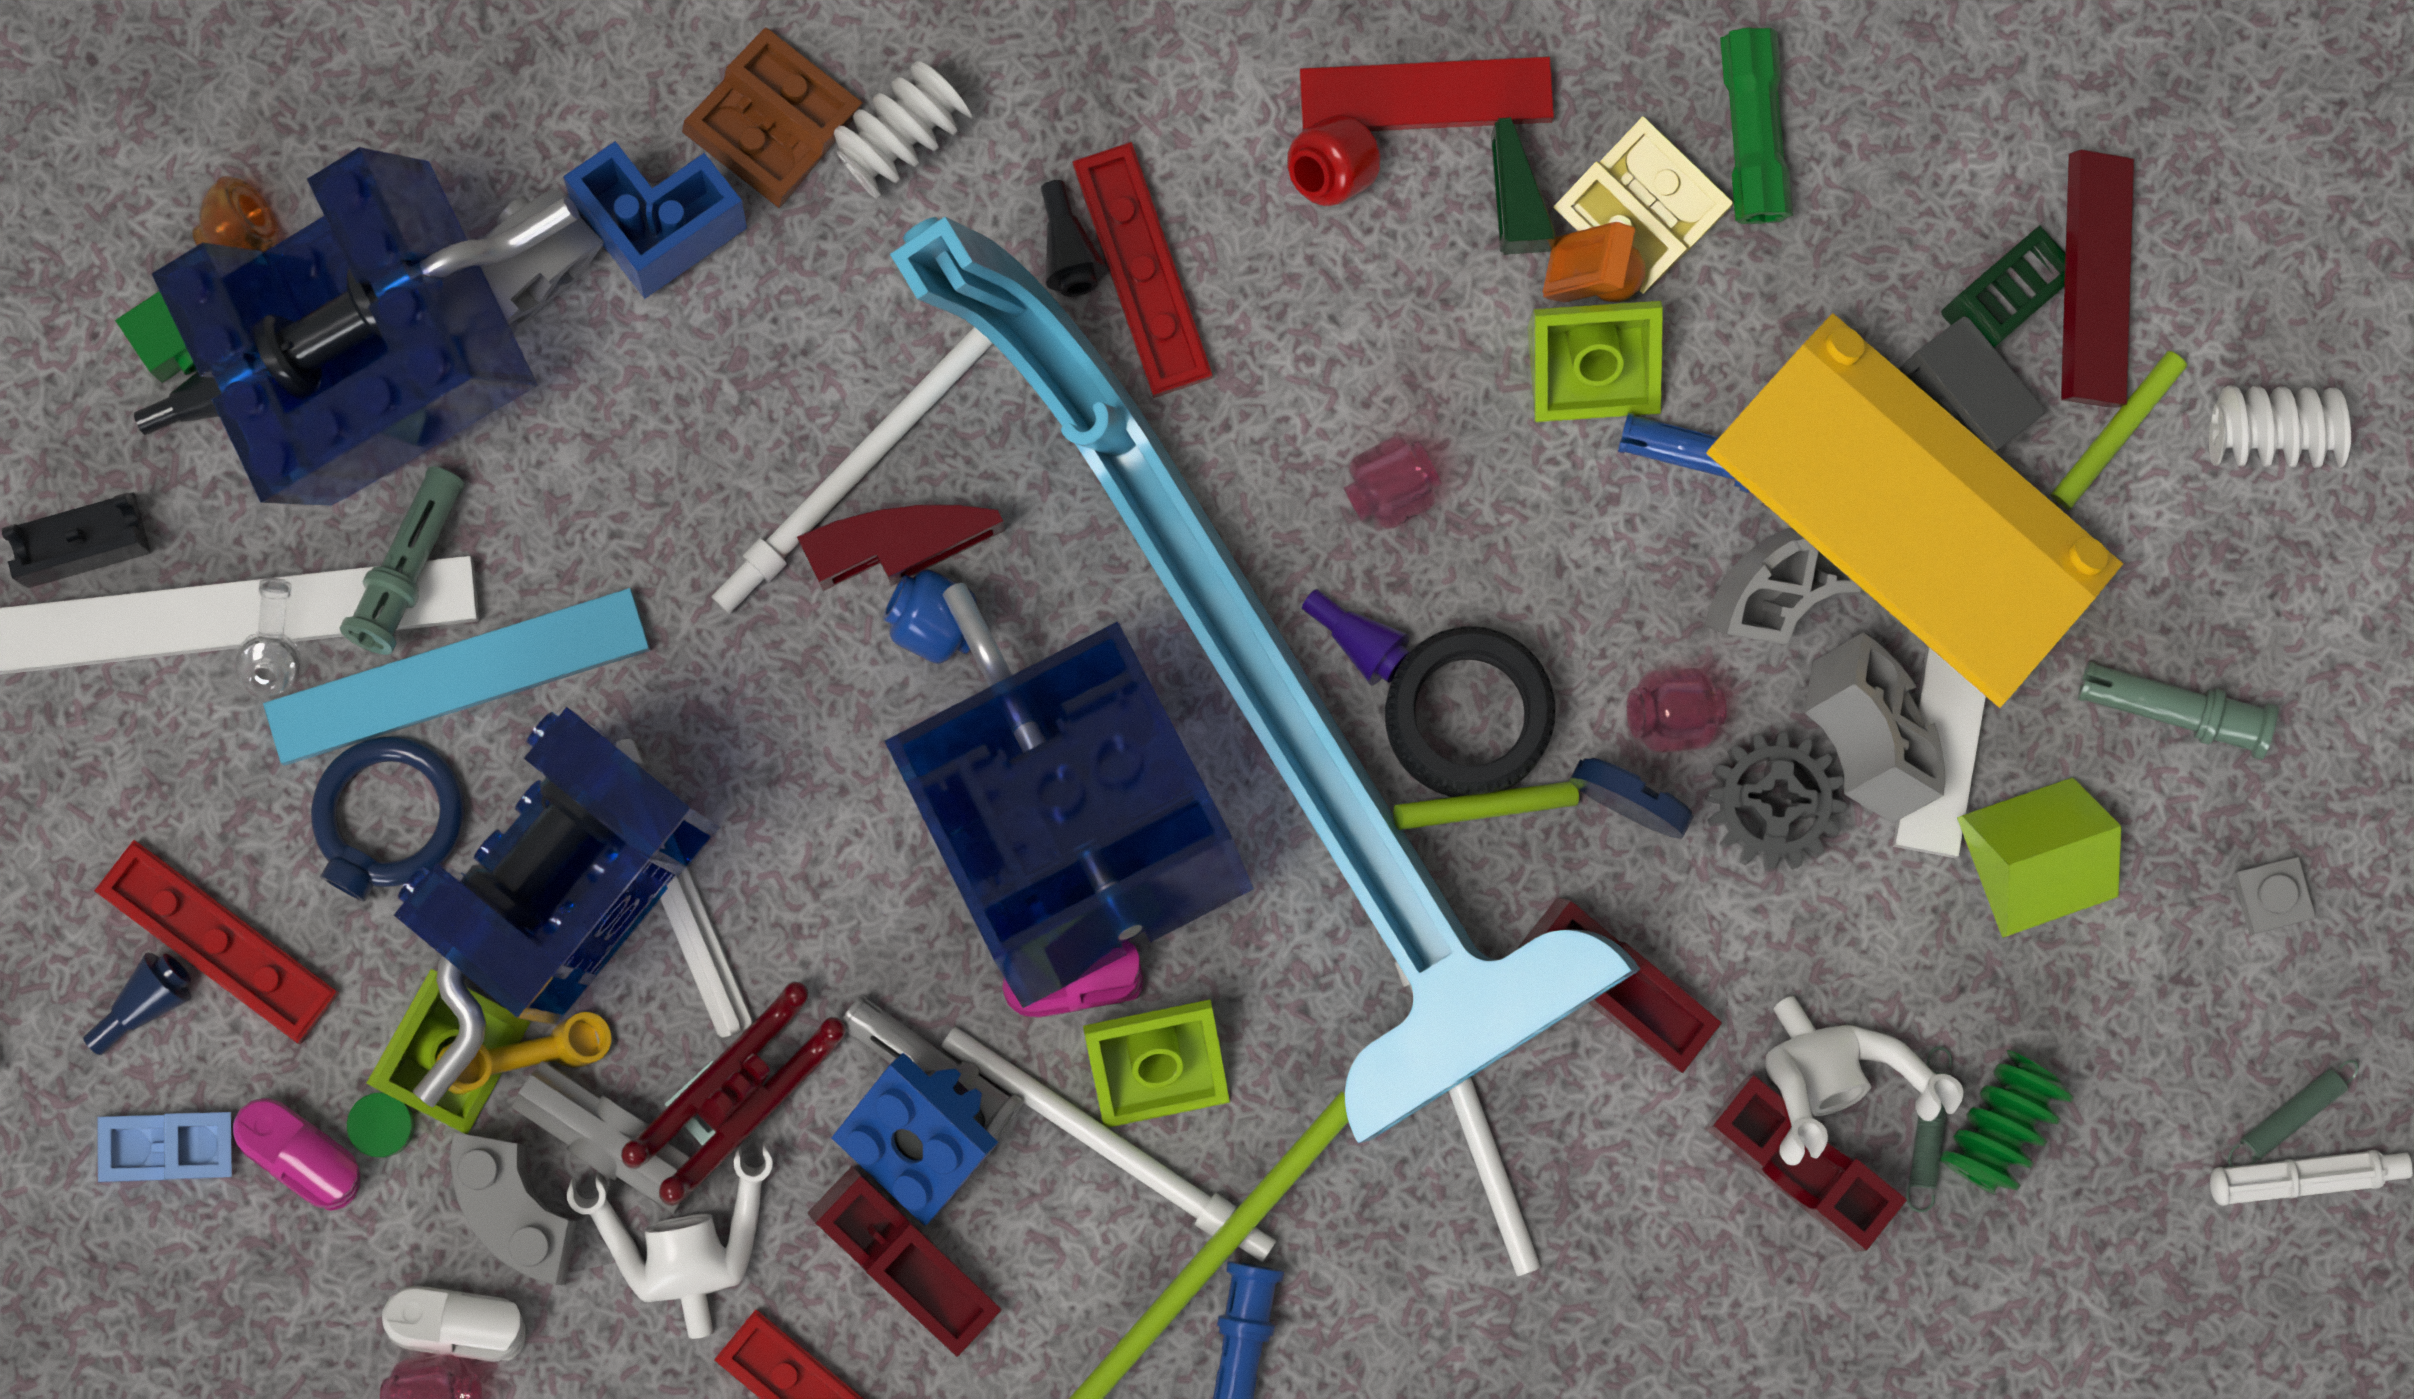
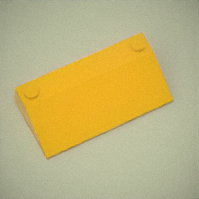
M1834 313L1805 341L1706 452L1707 455L1999 708L2011 697L2123 565L2098 540L2087 533Z

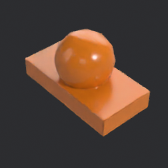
M1616 221L1555 237L1556 241L1550 253L1545 277L1543 297L1564 303L1591 296H1597L1603 301L1618 303L1630 299L1640 290L1645 280V262L1639 250L1632 246L1635 227Z

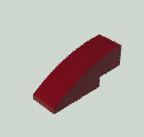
M913 505L875 510L837 520L797 536L822 590L825 591L878 564H881L891 586L900 582L903 576L911 577L922 570L928 569L1004 532L1005 527L1003 519L996 509L964 505Z
M1557 897L1518 948L1543 934L1558 930H1586L1605 936L1622 947L1634 959L1641 970L1588 1004L1680 1073H1684L1722 1022L1630 945L1617 940L1570 900Z
M853 1166L807 1212L817 1226L849 1254L869 1276L956 1357L1001 1312L1002 1309Z

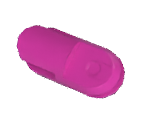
M1120 940L1027 954L1014 960L1006 970L1002 989L1008 1005L1014 1011L1024 1017L1041 1018L1135 1000L1143 991V974L1136 947L1128 940Z
M271 1098L252 1100L239 1110L233 1123V1133L237 1146L248 1158L305 1201L318 1208L334 1211L345 1208L354 1200L360 1188V1171L355 1157L346 1148L312 1123H309L284 1103Z

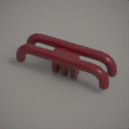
M791 982L786 985L775 1001L641 1134L634 1140L627 1142L622 1148L621 1160L623 1164L630 1169H638L650 1161L697 1114L715 1131L671 1177L666 1178L661 1183L659 1197L666 1205H677L688 1197L829 1056L845 1036L846 1028L843 1021L837 1017L827 1018L807 1042L762 1085L769 1075L770 1069L757 1054L783 1030L804 1006L809 995L805 984Z

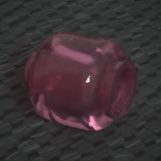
M1392 436L1351 459L1349 472L1354 482L1343 487L1360 521L1372 516L1379 526L1390 530L1432 508L1436 502L1434 488L1442 485V482L1419 440L1409 444L1401 436Z
M1699 668L1649 671L1640 679L1637 688H1632L1627 698V719L1632 734L1635 738H1641L1642 742L1651 751L1675 752L1705 748L1714 739L1717 727L1724 724L1727 715V705L1723 691L1720 688H1714L1711 678Z
M435 1354L406 1358L397 1363L390 1377H386L381 1384L380 1399H483V1393L478 1375L476 1373H469L459 1357L450 1354Z

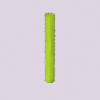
M2167 351L2129 397L2127 405L2120 408L2053 490L2050 496L2065 509H2072L2187 368V363L2184 359L2172 351Z
M1570 781L1500 790L1480 795H1463L1397 804L1393 809V819L1398 830L1572 807L1576 806L1579 802V791Z

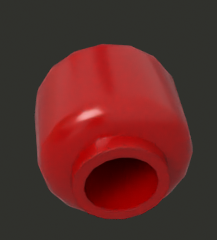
M1345 115L1328 117L1303 130L1292 140L1287 153V167L1295 188L1312 203L1324 207L1341 204L1365 191L1375 182L1380 171L1381 154L1376 139L1364 124L1356 118Z

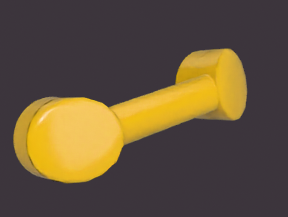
M580 1012L560 1022L552 1030L550 1036L492 1049H486L482 1044L474 1059L454 1081L448 1091L464 1095L483 1086L488 1081L490 1075L538 1065L542 1061L547 1063L556 1060L561 1065L571 1068L590 1065L602 1059L610 1048L611 1032L609 1026L597 1014ZM595 1031L598 1034L599 1044L597 1042ZM451 1044L445 1046L439 1052L436 1062L440 1059V1057L444 1054V1052L449 1048Z

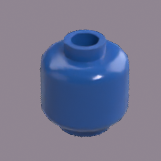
M929 569L922 570L914 578L907 575L903 576L891 595L883 615V620L890 623L889 635L892 641L898 646L936 664L944 663L957 650L967 654L970 648L943 597L944 591L950 586L957 584V582ZM968 588L970 594L972 595L977 605V599L975 594Z

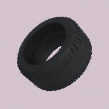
M1462 626L1447 629L1428 637L1410 651L1401 662L1387 694L1385 726L1396 758L1403 768L1419 783L1437 793L1450 797L1487 794L1513 787L1524 779L1536 766L1544 754L1553 733L1556 705L1553 687L1548 674L1538 658L1524 644L1503 632L1491 628ZM1476 660L1498 668L1513 681L1523 701L1524 723L1517 742L1504 756L1485 765L1467 766L1444 759L1427 745L1418 730L1415 708L1417 696L1422 685L1433 672L1454 661Z

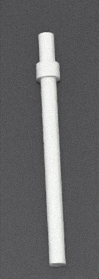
M974 327L766 541L759 538L742 555L745 562L711 598L726 613L730 614L763 579L770 582L787 565L783 559L799 543L797 536L810 532L993 343Z
M1396 962L1395 966L1403 987L1410 985L1412 991L1410 982ZM1470 1077L1450 1090L1449 1094L1517 1276H1521L1540 1269L1541 1266Z
M955 1026L941 1046L942 1049L962 1062L965 1061L968 1064L972 1062L979 1067L981 1075L1011 1095H1018L1024 1100L1023 1103L1195 1217L1197 1221L1194 1225L1210 1236H1213L1236 1210L1237 1206L1216 1192L1210 1197ZM1255 1227L1238 1247L1263 1262L1276 1243V1240Z

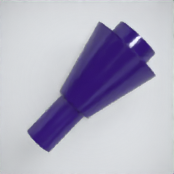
M1318 589L1312 591L1302 605V610L1332 632L1331 636L1369 685L1373 686L1381 679H1384L1387 683L1392 682L1398 667L1410 652L1406 649L1410 639L1409 634L1353 611L1347 612Z

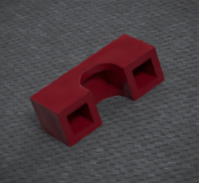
M1755 1075L1743 1079L1704 1129L1855 1252L1867 1251L1907 1199L1857 1158L1852 1159L1844 1155L1828 1142L1818 1158L1811 1157L1809 1150L1804 1146L1805 1154L1800 1163L1797 1165L1786 1164L1779 1152L1780 1144L1792 1126L1784 1099Z

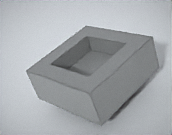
M2299 856L2233 873L2249 935L2316 919Z

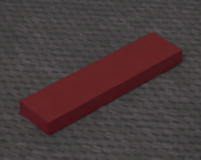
M2082 149L2069 153L2061 381L2062 401L2113 408L2127 405L2133 158Z

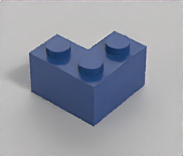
M616 141L563 176L569 199L575 204L579 216L604 241V248L644 299L747 229L741 198L705 153L654 188L650 186Z

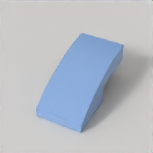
M231 1112L97 1117L98 1183L232 1177Z

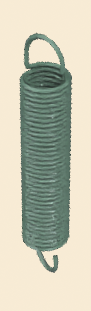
M1935 1047L1930 1051L1926 1064L1928 1067L1933 1052L1936 1050H1943L1948 1054V1068H1951L1952 1057L1950 1052L1946 1048ZM1934 1072L1935 1074H1947L1952 1076L1948 1073ZM1942 1103L1941 1110L1933 1121H1925L1919 1116L1918 1123L1916 1124L1915 1149H1913V1162H1911V1175H1909L1910 1184L1907 1188L1906 1199L1909 1207L1919 1213L1926 1212L1932 1208L1935 1202V1195H1932L1931 1204L1927 1208L1917 1209L1910 1202V1188H1937V1176L1940 1169L1939 1158L1942 1153L1943 1131H1945V1118H1947V1113Z
M2348 1060L2339 1067L2341 1069L2347 1063H2354L2356 1066L2354 1075L2346 1082L2335 1071L2327 1069L2325 1073H2322L2320 1077H2317L2315 1081L2307 1085L2305 1089L2295 1095L2293 1099H2290L2288 1103H2285L2283 1107H2280L2278 1111H2275L2273 1115H2270L2246 1134V1136H2243L2240 1143L2242 1145L2244 1143L2248 1144L2256 1153L2252 1156L2253 1162L2249 1165L2254 1164L2257 1161L2256 1159L2261 1160V1158H2264L2266 1154H2269L2271 1150H2274L2276 1146H2279L2281 1142H2284L2286 1138L2294 1134L2296 1130L2301 1128L2303 1124H2306L2308 1120H2311L2313 1116H2316L2318 1112H2321L2323 1108L2328 1107V1104L2330 1105L2348 1091L2347 1084L2358 1073V1063L2355 1060ZM2239 1144L2229 1153L2228 1163L2230 1167H2234L2231 1162V1156L2235 1149L2240 1147Z

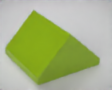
M1661 301L1534 309L1527 330L1535 422L1627 416L1628 412L1634 413V415L1661 414L1663 321Z
M2073 777L1957 817L2002 938L2119 897L2121 825Z
M431 968L366 1084L468 1135L502 1073L490 1075L488 1081L483 1086L464 1095L454 1094L447 1090L433 1108L413 1093L416 1086L435 1065L439 1052L445 1046L453 1043L459 1033L460 1025L458 1018L441 998L436 981L437 971ZM466 986L481 1005L486 1026L482 1044L486 1049L520 1042L531 1022Z
M1211 999L1083 1025L1103 1125L1107 1128L1230 1103Z

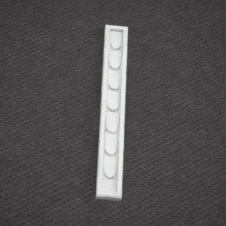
M471 556L426 561L416 581V585L419 588V599L413 608L406 609L396 631L478 622L479 612L473 558ZM374 567L0 608V675L343 637L344 635L340 632L339 627L345 617L353 616L366 590L362 581L366 573ZM384 606L380 608L375 619L379 617Z

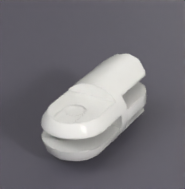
M424 1286L404 1287L390 1296L382 1311L383 1327L388 1337L396 1345L408 1350L491 1362L509 1361L522 1352L526 1341V1328L517 1305L505 1298Z

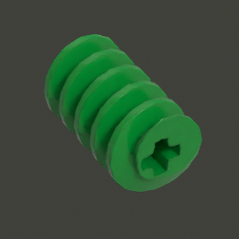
M2007 1050L2008 1056L2017 1067L1998 1064L1993 1070L1995 1078L2004 1089L1986 1085L1980 1091L1981 1099L1990 1110L1972 1107L1966 1114L1968 1121L1977 1132L1959 1129L1953 1135L1954 1142L1964 1154L1945 1151L1939 1158L1949 1169L1993 1195H1997L1995 1193L1997 1187L2018 1191L2021 1185L2009 1172L2008 1169L2011 1165L2032 1168L2034 1162L2022 1149L2024 1143L2044 1147L2048 1142L2035 1127L2037 1122L2059 1124L2061 1119L2049 1106L2051 1099L2069 1103L2074 1099V1096L2055 1075L2032 1060L2011 1050Z

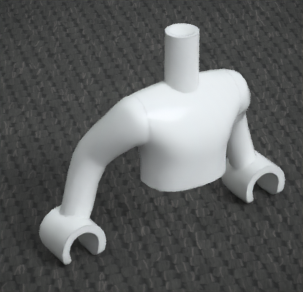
M1794 996L1781 1000L1773 1009L1791 1039L1771 1049L1765 1059L1767 1075L1781 1091L1792 1126L1780 1144L1779 1151L1782 1159L1788 1165L1800 1163L1805 1154L1804 1146L1807 1147L1813 1158H1818L1826 1147L1828 1140L1827 1129L1822 1123L1813 1119L1812 1114L1814 1116H1824L1838 1112L1857 1103L1869 1092L1871 1084L1862 1072L1859 1060L1886 1063L1900 1072L1920 1092L1915 1102V1108L1918 1115L1925 1121H1933L1941 1110V1103L1948 1114H1954L1962 1102L1964 1092L1961 1083L1957 1079L1947 1074H1935L1905 1043L1894 1037L1853 1025L1833 1026L1816 1030Z
M763 1142L765 1163L757 1168L749 1167L743 1162L740 1146L735 1151L734 1169L740 1178L726 1248L719 1241L711 1214L688 1215L663 1220L645 1227L647 1259L644 1262L636 1243L606 1199L608 1182L602 1174L597 1173L596 1187L599 1192L596 1198H582L577 1193L576 1182L572 1178L567 1190V1201L575 1212L591 1215L629 1287L642 1301L654 1302L681 1299L688 1337L691 1339L706 1337L714 1332L706 1294L738 1285L745 1276L758 1224L761 1183L771 1172L773 1149L770 1144Z

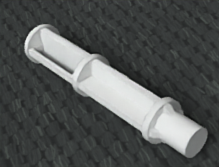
M2367 1150L2366 1152L2296 1160L2287 1159L2278 1162L2225 1168L2217 1167L2210 1176V1190L2215 1202L2220 1206H2226L2235 1203L2288 1197L2297 1198L2298 1196L2368 1188L2377 1189L2381 1188L2386 1181L2411 1178L2412 1163L2408 1153L2382 1155L2378 1150Z

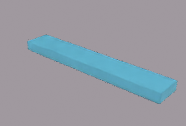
M631 588L277 698L263 703L280 763L286 766L651 650Z

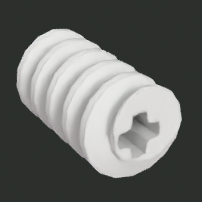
M916 61L911 66V73L916 85L900 77L892 81L891 86L897 101L880 93L873 97L872 102L877 118L865 110L859 109L854 113L853 119L858 134L840 125L834 130L839 150H837L839 158L857 181L876 200L881 196L875 180L878 174L896 184L900 180L894 164L897 158L916 167L920 163L913 147L915 143L919 142L935 151L939 147L932 131L934 127L938 126L952 135L958 132L951 114L955 110L972 119L968 107L948 81L935 69L920 61Z
M2228 385L2222 389L2214 405L2209 430V452L2211 463L2214 466L2220 465L2226 448L2233 449L2237 466L2246 465L2251 448L2258 449L2263 467L2271 466L2276 449H2283L2286 464L2292 468L2296 467L2302 450L2309 451L2314 468H2321L2327 450H2334L2339 469L2345 466L2351 446L2350 415L2346 399L2341 390L2337 388L2324 390L2319 398L2316 390L2311 387H2303L2294 398L2291 390L2287 387L2275 388L2270 397H2268L2264 388L2253 386L2248 389L2243 397L2238 387Z

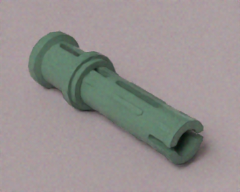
M428 467L425 478L405 518L401 522L400 528L382 565L374 567L366 573L362 581L366 590L353 616L345 617L339 627L340 632L345 638L355 645L382 655H389L393 652L397 644L393 635L406 609L413 608L419 599V588L416 585V581L434 544L439 538L440 532L458 495L464 488V482L457 475L440 467ZM427 512H430L414 547L410 548ZM384 606L379 617L375 619L380 608Z
M2088 661L2082 678L2085 681L2083 686L2080 685L2077 700L2083 702L2086 700L2194 731V738L2199 739V742L2210 745L2216 740L2251 750V756L2260 760L2264 759L2269 749L2279 712V707L2274 704L2267 703L2261 708L2226 697V691L2214 688L2213 691L2208 689L2205 695L2096 665L2095 662Z

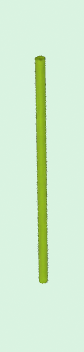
M1340 1091L1069 1399L1105 1398L1349 1122L1345 1107V1093Z

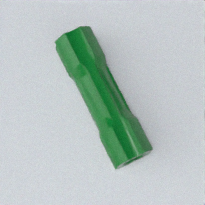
M1750 27L1732 30L1727 35L1720 37L1723 79L1729 91L1735 159V167L1732 172L1735 221L1740 224L1782 222L1785 218L1793 216L1790 172L1784 161L1778 94V86L1782 78L1778 32L1772 28Z

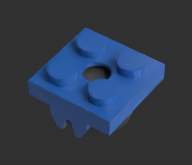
M903 1052L887 1067L831 1139L920 1223L926 1226L940 1213L999 1142L984 1129V1116L980 1108L982 1093L977 1088L969 1091L958 1081L961 1073L956 1068L923 1071Z

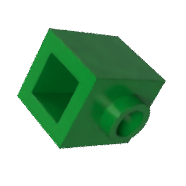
M180 278L115 320L148 371L161 383L181 370L185 375L196 373L217 356L214 349L225 342V339L215 326L225 318L203 287L193 293Z

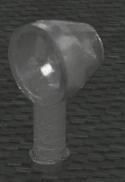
M265 578L259 582L258 593L261 595L258 632L251 634L242 642L235 660L238 679L244 688L257 698H271L287 691L296 681L301 668V654L297 645L284 635L287 598L291 596L292 584L284 579ZM259 668H266L274 673L275 678L272 680H262L256 676L254 671Z

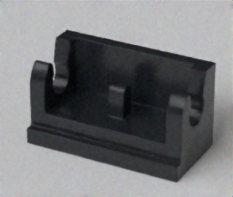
M134 492L119 494L108 500L23 524L6 526L1 531L3 538L9 541L15 558L8 561L12 579L27 588L151 554Z

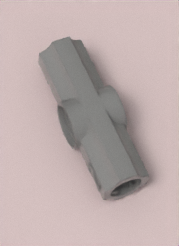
M542 1061L534 1072L530 1074L518 1092V1096L511 1108L568 1144L567 1150L591 1167L613 1180L619 1177L663 1209H668L676 1214L687 1197L677 1205H666L659 1197V1187L663 1180L671 1177L690 1156L667 1143L642 1167L638 1169L626 1167L621 1160L622 1148L627 1142L634 1140L650 1124L621 1108V1105L602 1094L599 1098L556 1067Z

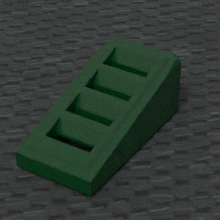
M1511 117L1498 118L1491 133L1500 252H1503L1504 255L1551 252L1556 241L1555 231L1518 132Z
M2039 225L1941 311L1942 316L1950 325L1962 317H1968L1993 348H1995L2065 286L2064 251ZM2037 248L2060 273L2049 284L2024 259L2023 256L2029 250L2052 273L2036 250ZM2011 267L2036 295L2030 299L2006 273V270ZM1992 284L2017 312L2011 316L1988 291L1987 287Z

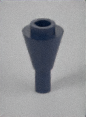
M145 953L111 1006L112 1011L83 1037L86 1045L97 1055H102L129 1029L135 1030L190 1001L191 993L186 986L191 982V977L187 970L169 954H163L161 957H158L153 953Z

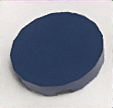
M1584 758L1583 761L1580 759L1569 779L1578 790L1596 802L1650 830L1669 837L1682 839L1694 818L1688 806L1670 793L1666 792L1664 794L1660 792L1658 794L1645 786L1646 783L1641 781V777L1597 758Z

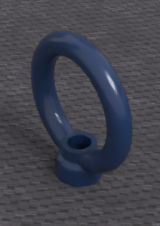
M401 737L369 739L348 748L336 757L322 774L316 786L311 806L313 834L320 851L328 861L320 878L357 900L365 902L373 886L394 887L409 884L436 870L455 848L463 828L465 816L462 787L449 763L430 747ZM382 762H399L419 770L433 785L439 802L438 823L429 841L413 855L391 862L376 861L365 853L349 846L342 837L337 822L338 800L346 784L361 770Z

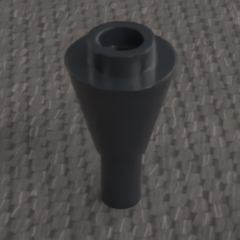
M1063 180L1046 182L1041 186L1049 219L1047 223L1046 286L1051 290L1061 291V294L1067 297L1087 294L1098 286L1097 281L1106 275L1107 268L1080 221L1073 215L1065 182Z
M221 354L217 355L173 390L168 398L134 412V418L139 430L144 435H147L179 420L187 422L246 413L248 410L246 398L252 396L253 392L239 401H234L228 396L223 386V380L242 369L243 366L237 361L230 363Z

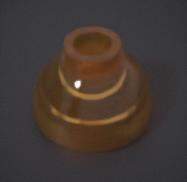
M222 176L209 188L200 206V224L192 230L193 239L204 255L211 259H217L224 255L232 259L250 260L262 257L276 249L279 238L276 218L266 200L254 187L242 179Z

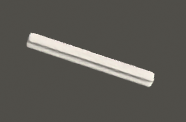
M632 739L614 742L600 751V759L602 761L613 746L617 744L636 760L613 787V790L716 1033L721 1038L731 1037L745 1031L753 1023V1018L636 743Z

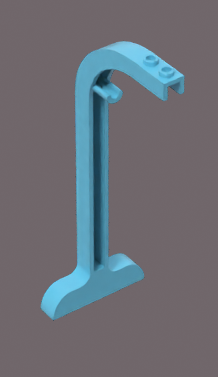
M937 217L926 219L907 231L903 236L905 244L892 252L890 256L916 298L957 315L985 335L1023 375L1060 422L1062 434L1066 439L1075 443L1102 484L1411 984L1413 1005L1408 1017L1400 1025L1366 1046L1354 1060L1347 1076L1345 1107L1350 1127L1358 1144L1376 1138L1640 971V967L1622 947L1605 936L1586 930L1548 932L1533 939L1500 960L1485 956L1475 947L1403 830L1396 828L1393 813L1167 450L1136 403L1088 338L1052 295L1019 261L983 234L947 217H943L940 220Z

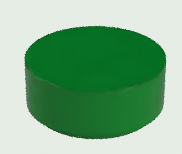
M372 1093L362 1097L351 1108L347 1118V1133L351 1143L357 1150L371 1157L387 1158L400 1153L410 1143L414 1134V1116L409 1106L385 1093Z

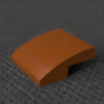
M765 27L726 67L724 80L684 120L682 133L780 208L835 143L834 130L839 125L848 127L854 120V113L862 109L863 102Z

